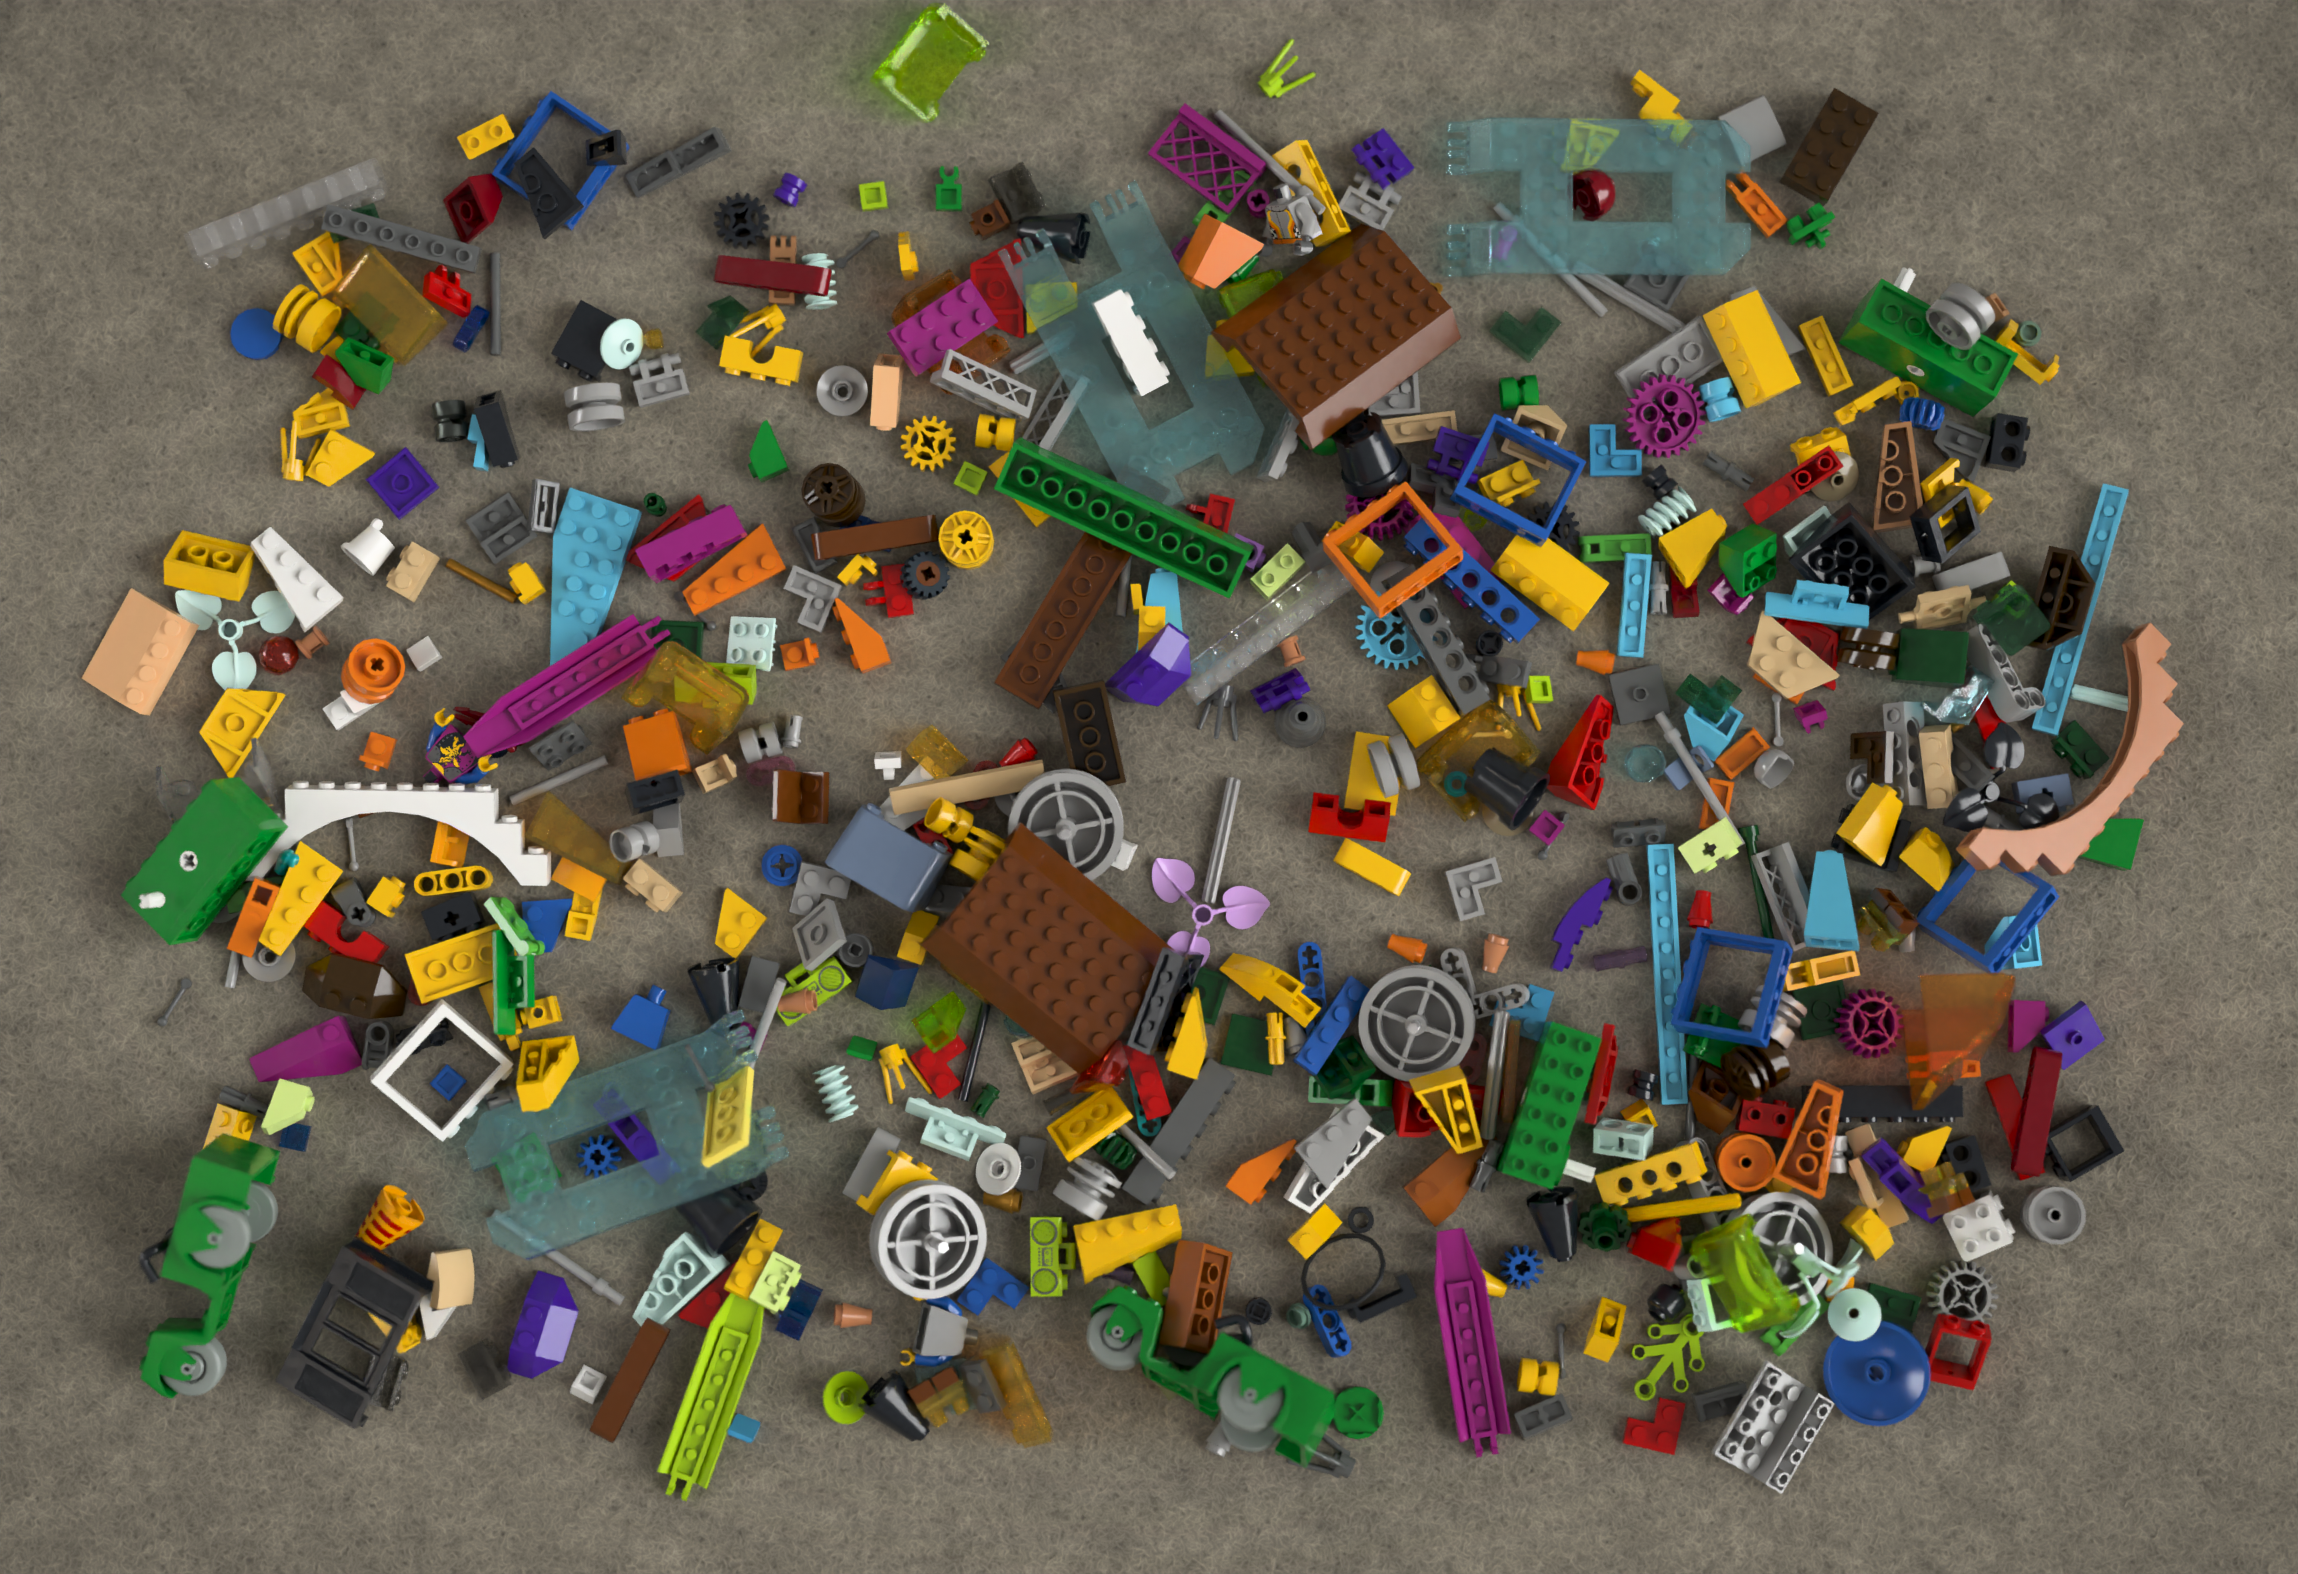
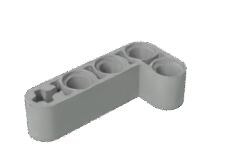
M1980 622L1967 631L1969 632L1967 657L2001 720L2005 722L2024 720L2045 706V698L2037 688L2022 687L2005 651L1989 624Z

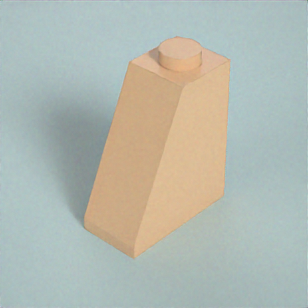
M879 353L874 363L870 426H876L878 430H891L896 428L898 424L904 359L901 355Z

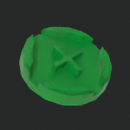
M1360 1386L1349 1387L1336 1397L1333 1423L1339 1432L1348 1438H1367L1374 1434L1382 1424L1384 1416L1382 1402L1376 1393L1370 1389Z

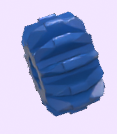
M1909 397L1904 399L1903 405H1901L1899 420L1901 422L1911 421L1912 427L1918 429L1936 430L1940 428L1941 422H1943L1945 408L1933 400Z
M599 1135L597 1142L593 1136L588 1137L590 1146L586 1143L580 1144V1147L586 1152L577 1153L578 1158H584L585 1160L580 1162L578 1167L588 1166L584 1173L586 1176H589L594 1170V1179L600 1178L601 1171L605 1178L610 1177L608 1168L613 1171L618 1170L617 1165L612 1162L622 1160V1157L614 1156V1153L620 1150V1146L611 1149L610 1147L614 1143V1139L609 1138L604 1144V1135ZM597 1150H601V1155H605V1160L600 1161L601 1164H598V1160L593 1158V1155L598 1153Z
M1516 1245L1513 1246L1515 1255L1512 1256L1508 1251H1505L1504 1255L1509 1258V1261H1499L1500 1265L1507 1266V1269L1500 1271V1275L1506 1276L1510 1274L1505 1283L1509 1285L1515 1280V1289H1520L1522 1281L1525 1288L1529 1289V1279L1537 1284L1539 1279L1534 1274L1544 1273V1270L1536 1268V1265L1543 1263V1259L1533 1260L1538 1252L1532 1250L1528 1254L1529 1249L1527 1245H1523L1521 1253ZM1525 1260L1524 1264L1528 1266L1527 1271L1523 1270L1521 1274H1517L1519 1270L1515 1269V1265L1521 1264V1261Z

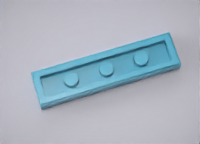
M1625 553L1617 656L1643 658L1651 554Z

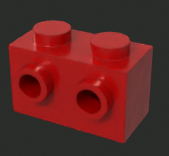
M1758 1097L1754 1101L1742 1099L1737 1113L1735 1130L1789 1139L1795 1114V1108L1788 1107L1789 1102L1773 1100V1104L1762 1103L1763 1097Z

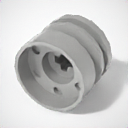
M1759 985L1755 991L1759 997L1751 998V1003L1757 1009L1764 985ZM1785 992L1781 994L1770 1035L1783 1051H1787L1795 1036L1794 1032L1787 1025L1800 1027L1801 1020L1799 1018H1804L1807 1013V1009ZM1752 1009L1744 1011L1738 1023V1027L1742 1031L1752 1032L1757 1011Z
M1078 1156L1072 1161L1080 1165L1081 1169L1078 1171L1070 1166L1067 1168L1075 1179L1071 1182L1061 1178L1053 1194L1098 1221L1108 1207L1100 1199V1196L1102 1194L1109 1197L1115 1196V1193L1107 1189L1106 1186L1109 1183L1119 1188L1122 1182L1110 1170L1092 1159Z

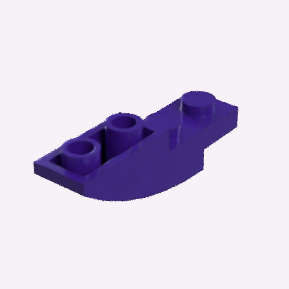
M1605 878L1590 887L1564 914L1550 940L1560 944L1550 969L1562 972L1564 968H1569L1574 956L1570 954L1574 944H1579L1583 935V931L1580 930L1581 926L1588 929L1592 928L1593 924L1598 925L1603 911L1599 909L1602 901H1607L1613 887L1609 886L1611 879Z
M614 1089L593 1105L610 1128L660 1186L664 1185L681 1170Z
M1882 1137L1861 1152V1157L1879 1175V1180L1917 1215L1930 1224H1933L1943 1216L1940 1215L1929 1219L1926 1208L1932 1206L1930 1201L1942 1196L1917 1170L1914 1172Z

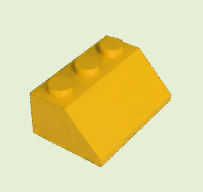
M182 530L163 560L164 585L239 602L248 587L256 554L249 545Z

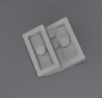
M1764 95L1717 116L1724 137L1730 142L1738 165L1748 163L1787 144L1779 123Z

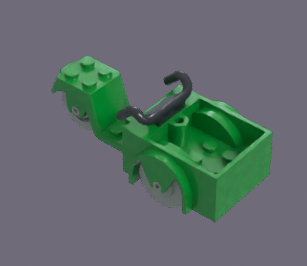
M225 1133L221 1134L193 1156L174 1227L166 1232L165 1237L146 1248L139 1256L140 1267L150 1284L160 1279L150 1262V1258L163 1251L165 1260L160 1276L197 1287L207 1294L208 1299L211 1300L210 1307L205 1310L202 1318H168L163 1323H159L157 1329L151 1331L148 1335L146 1346L149 1349L147 1355L143 1356L139 1366V1370L142 1371L141 1380L163 1397L174 1398L178 1393L186 1396L202 1395L210 1391L222 1379L226 1371L227 1357L225 1350L214 1336L224 1329L229 1321L242 1274L248 1268L252 1252L257 1245L251 1242L260 1240L267 1235L277 1221V1201L270 1189L264 1184L271 1185L275 1181L276 1176H274L281 1152L279 1150Z
M1117 1285L1112 1290L1108 1288L1105 1295L1094 1303L1090 1310L1092 1319L1088 1325L1086 1337L1089 1351L1097 1363L1107 1369L1120 1371L1130 1369L1141 1362L1142 1373L1145 1377L1182 1396L1185 1400L1194 1404L1195 1409L1210 1416L1211 1420L1215 1421L1221 1411L1223 1433L1234 1447L1246 1452H1259L1271 1447L1282 1435L1274 1453L1278 1456L1282 1455L1304 1468L1307 1467L1334 1417L1335 1392L1254 1350L1252 1331L1249 1321L1245 1316L1231 1314L1214 1319L1216 1330L1238 1324L1241 1334L1228 1336L1221 1332L1209 1355L1190 1372L1186 1370L1179 1372L1173 1369L1172 1364L1161 1357L1156 1359L1160 1331L1164 1320L1163 1310L1157 1301L1151 1298L1145 1300L1137 1296L1138 1292L1126 1285L1122 1288Z

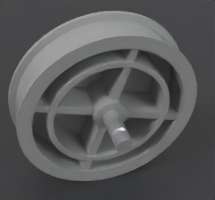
M1057 769L1035 777L1020 791L1010 812L1008 835L1021 822L1091 881L1111 866L1121 848L1123 841V815L1119 802L1104 782L1084 771Z
M1425 965L1405 966L1387 973L1367 993L1359 1014V1035L1369 1058L1386 1074L1408 1082L1410 1079L1457 1066L1469 1050L1475 1033V1012L1465 989L1448 973Z
M937 1180L910 1182L891 1193L876 1212L869 1237L871 1257L879 1274L890 1285L905 1294L922 1299L947 1296L964 1286L979 1268L987 1241L985 1221L977 1204L963 1191Z
M1773 1192L1751 1196L1742 1201L1740 1208L1732 1210L1725 1221L1721 1233L1720 1259L1729 1284L1746 1302L1763 1309H1788L1802 1306L1812 1300L1802 1278L1798 1276L1800 1270L1791 1262L1792 1257L1795 1254H1802L1804 1246H1806L1819 1259L1832 1266L1833 1246L1826 1222L1811 1203L1792 1193ZM1821 1272L1814 1278L1806 1276L1817 1296L1825 1286L1828 1277Z

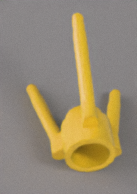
M777 304L771 307L766 306L762 310L733 322L734 325H738L760 317L730 335L732 339L762 323L767 329L773 328L754 348L752 357L759 353L776 333L784 329L781 324L786 321V318Z
M293 420L289 458L287 455L286 429L284 427L280 429L281 472L283 473V479L303 482L304 476H307L306 471L318 451L321 439H316L305 466H303V460L295 459L297 421Z
M1497 684V731L1501 730L1504 693H1506V697H1513L1516 715L1520 717L1521 709L1518 696L1522 692L1526 702L1524 688ZM1526 702L1536 730L1540 731L1541 726L1533 704Z
M897 1043L879 1051L881 1058L878 1060L882 1067L889 1104L893 1103L888 1068L889 1070L893 1069L900 1088L904 1089L905 1084L898 1068L903 1065L902 1059L928 1094L933 1093L924 1077L908 1057L905 1048L900 1049Z

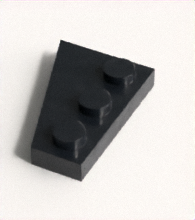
M534 147L514 163L544 239L548 238L584 208L582 203Z

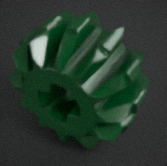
M1115 1130L1093 1145V1149L1099 1155L1119 1169H1125L1130 1165L1137 1154V1149Z

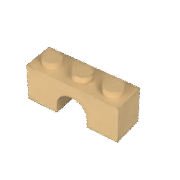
M1951 724L1924 726L1919 732L1927 809L1947 808L1951 800L1958 793L1957 777L1952 774L1951 752L1953 751Z

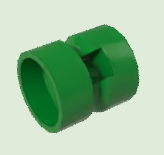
M1535 374L1521 376L1519 380H1516L1514 377L1499 378V398L1502 411L1517 410L1518 406L1539 405L1538 381Z

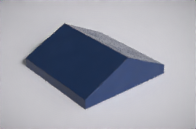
M868 954L855 997L879 1010L905 1007L919 969V964Z

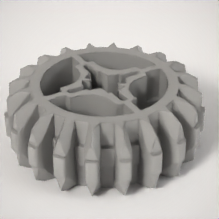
M1964 1260L1959 1261V1266H1957L1955 1261H1950V1270L1945 1265H1941L1940 1269L1943 1275L1937 1272L1933 1273L1934 1278L1938 1280L1937 1283L1928 1282L1930 1287H1934V1292H1926V1296L1934 1297V1300L1927 1303L1928 1306H1937L1932 1315L1937 1317L1938 1313L1949 1315L1951 1314L1948 1311L1949 1309L1962 1305L1969 1311L1970 1315L1959 1318L1971 1321L1978 1320L1983 1323L1985 1322L1982 1316L1990 1319L1992 1314L1987 1311L1988 1308H1997V1305L1991 1303V1299H1998L1999 1295L1991 1293V1290L1997 1288V1284H1988L1993 1276L1991 1274L1984 1275L1986 1268L1980 1266L1976 1270L1977 1265L1973 1261L1967 1267V1263ZM1969 1274L1976 1281L1963 1286L1954 1276ZM1947 1282H1949L1951 1294L1945 1299L1946 1302H1944L1943 1291ZM1981 1288L1982 1299L1979 1307L1976 1309L1974 1297ZM1960 1290L1967 1291V1293L1964 1295L1966 1298L1965 1301L1961 1299L1958 1300V1298L1961 1296L1959 1292Z

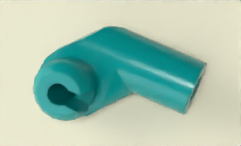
M291 849L283 850L278 856L274 871L279 875H286L289 867L293 868L298 864L299 855L294 854V851Z

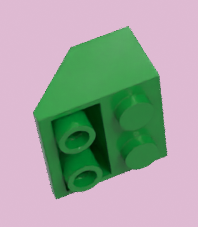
M1753 523L1719 543V567L1738 596L1742 598L1776 578L1777 533Z

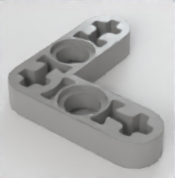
M1453 947L1442 953L1440 959L1443 971L1455 979L1458 977L1464 978L1467 981L1465 991L1470 997L1472 1005L1480 1003L1481 1008L1474 1010L1475 1019L1493 1015L1497 1010L1507 1011L1520 1007L1529 1000V990L1521 983H1514L1477 994L1464 951ZM1451 952L1453 956L1458 955L1459 961H1456L1457 970L1463 968V972L1451 974V971L1456 970L1454 963L1448 962ZM1514 988L1517 992L1521 991L1522 997L1519 998V1002L1517 999L1505 1001L1504 996L1513 994ZM1489 995H1494L1499 1000V1005L1494 1010L1490 1009L1486 1004V999Z

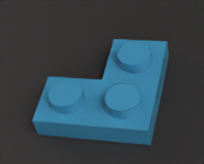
M1590 424L1588 426L1589 477L1642 476V450H1616L1615 424Z
M1529 984L1530 996L1527 1003L1522 1005L1521 1008L1517 1007L1507 1010L1510 1014L1508 1032L1539 1042L1554 992ZM1496 1001L1494 1009L1498 1007L1499 1001ZM1494 1014L1491 1016V1019H1490V1022H1489V1026H1492V1027H1493Z

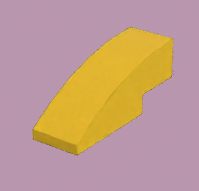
M1846 951L1790 963L1782 992L1859 976L1860 971L1855 951Z

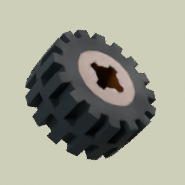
M931 551L919 552L907 559L904 563L905 565L901 568L903 573L900 575V580L904 581L902 586L908 589L907 593L909 595H914L913 598H922V600L933 598L947 587V581L950 580V575H947V572L950 570L949 567L944 565L946 561L944 559L940 560V555L937 553L933 555Z

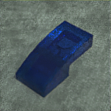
M799 1279L775 1330L799 1341L823 1289Z

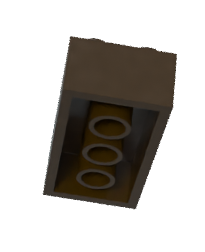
M1834 88L1779 182L1816 204L1820 203L1824 207L1879 113Z
M1104 680L1052 690L1069 768L1092 774L1107 786L1126 783Z

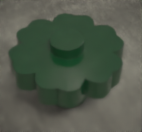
M1600 1202L1590 1205L1589 1212H1582L1580 1214L1578 1231L1582 1233V1242L1591 1249L1598 1248L1608 1252L1619 1249L1621 1242H1627L1630 1239L1632 1223L1628 1220V1212L1622 1209L1620 1205L1616 1204L1610 1207L1606 1202Z

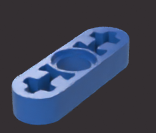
M1323 1285L1308 1287V1292L1312 1296L1318 1293L1319 1298L1317 1301L1326 1305H1334L1326 1287ZM1303 1293L1304 1304L1310 1312L1312 1322L1327 1354L1333 1358L1346 1356L1351 1350V1341L1337 1310L1318 1311L1319 1307L1313 1305ZM1324 1314H1327L1332 1320L1330 1328H1326L1323 1324ZM1336 1331V1334L1329 1335V1333ZM1339 1341L1341 1346L1336 1349L1335 1344Z

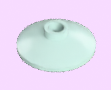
M622 318L614 321L607 327L601 338L600 353L603 361L608 366L614 369H624L631 366L638 359L644 342L640 326L633 320Z
M1846 1289L1832 1299L1828 1308V1320L1833 1331L1841 1338L1848 1341H1862L1871 1337L1877 1331L1881 1322V1309L1877 1300L1870 1293L1862 1289ZM1852 1309L1859 1311V1316L1855 1319L1849 1316V1312Z

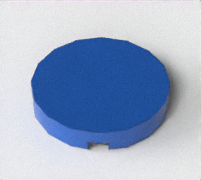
M259 308L248 309L239 314L232 323L230 331L231 341L235 349L246 358L253 360L267 359L275 354L283 339V333L280 334L273 329L275 316L267 310Z

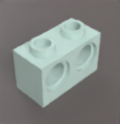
M1603 1117L1594 1128L1593 1153L1644 1161L1653 1150L1654 1125Z

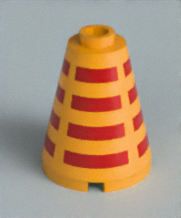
M386 1185L380 1191L355 1236L379 1250H383L419 1227L425 1219L424 1213L413 1198L410 1203L404 1198L407 1194L405 1191L393 1185Z

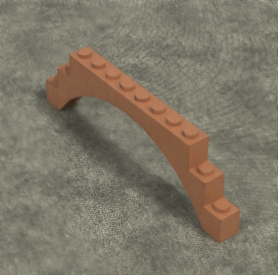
M2151 623L2136 626L2122 644L2128 676V710L2121 742L2111 766L2098 786L2077 807L2059 819L2040 827L2021 831L1988 828L1971 830L1956 850L1977 871L1991 870L2002 861L2014 874L2029 872L2037 863L2050 876L2069 873L2075 866L2073 862L2077 857L2089 849V842L2093 837L2098 836L2104 830L2105 822L2119 811L2121 802L2133 794L2136 783L2148 775L2150 772L2148 768L2152 763L2158 761L2164 755V748L2179 736L2178 731L2184 723L2164 704L2172 697V691L2177 686V683L2158 664L2166 657L2167 653L2165 651L2170 647L2171 643Z

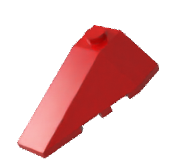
M1596 694L1551 761L1547 772L1550 775V781L1547 786L1550 792L1558 798L1590 810H1595L1603 788L1604 778H1599L1601 763H1606L1607 754H1604L1603 744L1604 740L1610 738L1614 706L1601 695Z
M1395 1078L1392 1107L1396 1135L1398 1137H1426L1431 1135V1132L1440 1130V1127L1414 1093L1410 1082ZM1467 1084L1476 1121H1480L1482 1118L1485 1086ZM1501 1089V1091H1500L1498 1115H1499V1112H1500V1106H1501V1100H1502V1094H1503V1090H1502V1089Z
M1677 1216L1662 1218L1637 1228L1636 1233L1631 1232L1630 1239L1626 1243V1246L1629 1247L1628 1253L1671 1271L1681 1248V1235L1677 1234L1680 1231V1226L1678 1225L1680 1218Z

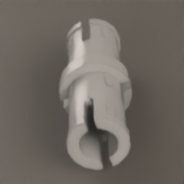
M1659 561L1651 562L1649 592L1651 598L1650 614L1652 615L1656 613L1657 615L1667 614L1666 591H1668V584H1666V562L1661 561L1660 564Z

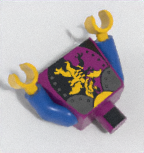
M442 708L434 716L435 723L430 731L426 746L427 754L425 758L433 767L423 775V778L428 783H438L443 778L450 784L461 783L467 785L477 783L490 770L496 769L498 764H489L488 759L492 756L491 754L477 758L459 729L452 724L448 726V723L453 721L455 716L451 714L445 718L443 714L445 708Z

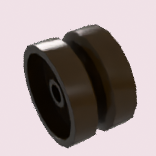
M1842 626L1840 639L1846 643L1856 644V649L1840 648L1837 662L1852 664L1853 667L1877 670V668L1894 670L1896 657L1893 654L1880 651L1881 648H1897L1900 634Z

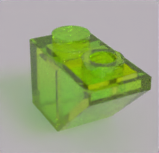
M952 991L912 1019L911 1022L923 1041L935 1053L955 1039L967 1008L956 993Z

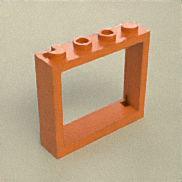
M1406 481L1400 486H1393L1387 492V495L1380 500H1373L1367 505L1366 510L1359 515L1354 514L1349 517L1345 525L1338 530L1333 529L1329 531L1322 540L1324 552L1379 619L1463 560V549ZM1406 498L1447 549L1378 597L1338 546Z

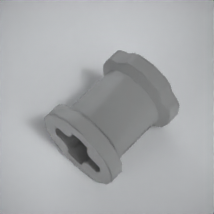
M1915 554L1909 556V568L1914 578L1924 573H1940V563L1923 561L1921 556H1916Z

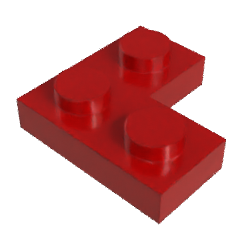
M953 1027L910 1056L939 1099L961 1085L947 1062L966 1050L967 1046Z
M1659 1397L1653 1422L1627 1417L1622 1443L1675 1455L1685 1403Z

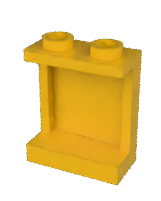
M2010 319L1994 338V341L2016 352L2018 356L2013 364L2039 385L2044 380L2050 382L2058 372L2059 356L2055 354L2047 364H2043L2012 340L2019 325Z
M888 1150L887 1155L891 1157V1161L869 1197L867 1198L861 1194L856 1204L875 1216L884 1200L901 1186L918 1180H938V1178L930 1173L932 1168L921 1161L917 1165L912 1163L913 1157L901 1150L897 1154Z

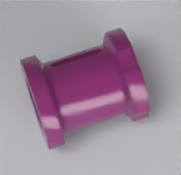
M1256 189L1249 193L1247 204L1250 214L1259 219L1267 216L1265 208L1266 205L1270 204V198L1266 191ZM1262 200L1263 204H1260L1259 208L1255 207V204Z

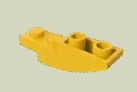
M1233 953L1219 969L1258 1001H1261L1266 996L1305 1028L1321 1009L1301 993L1305 985L1283 970L1259 959Z

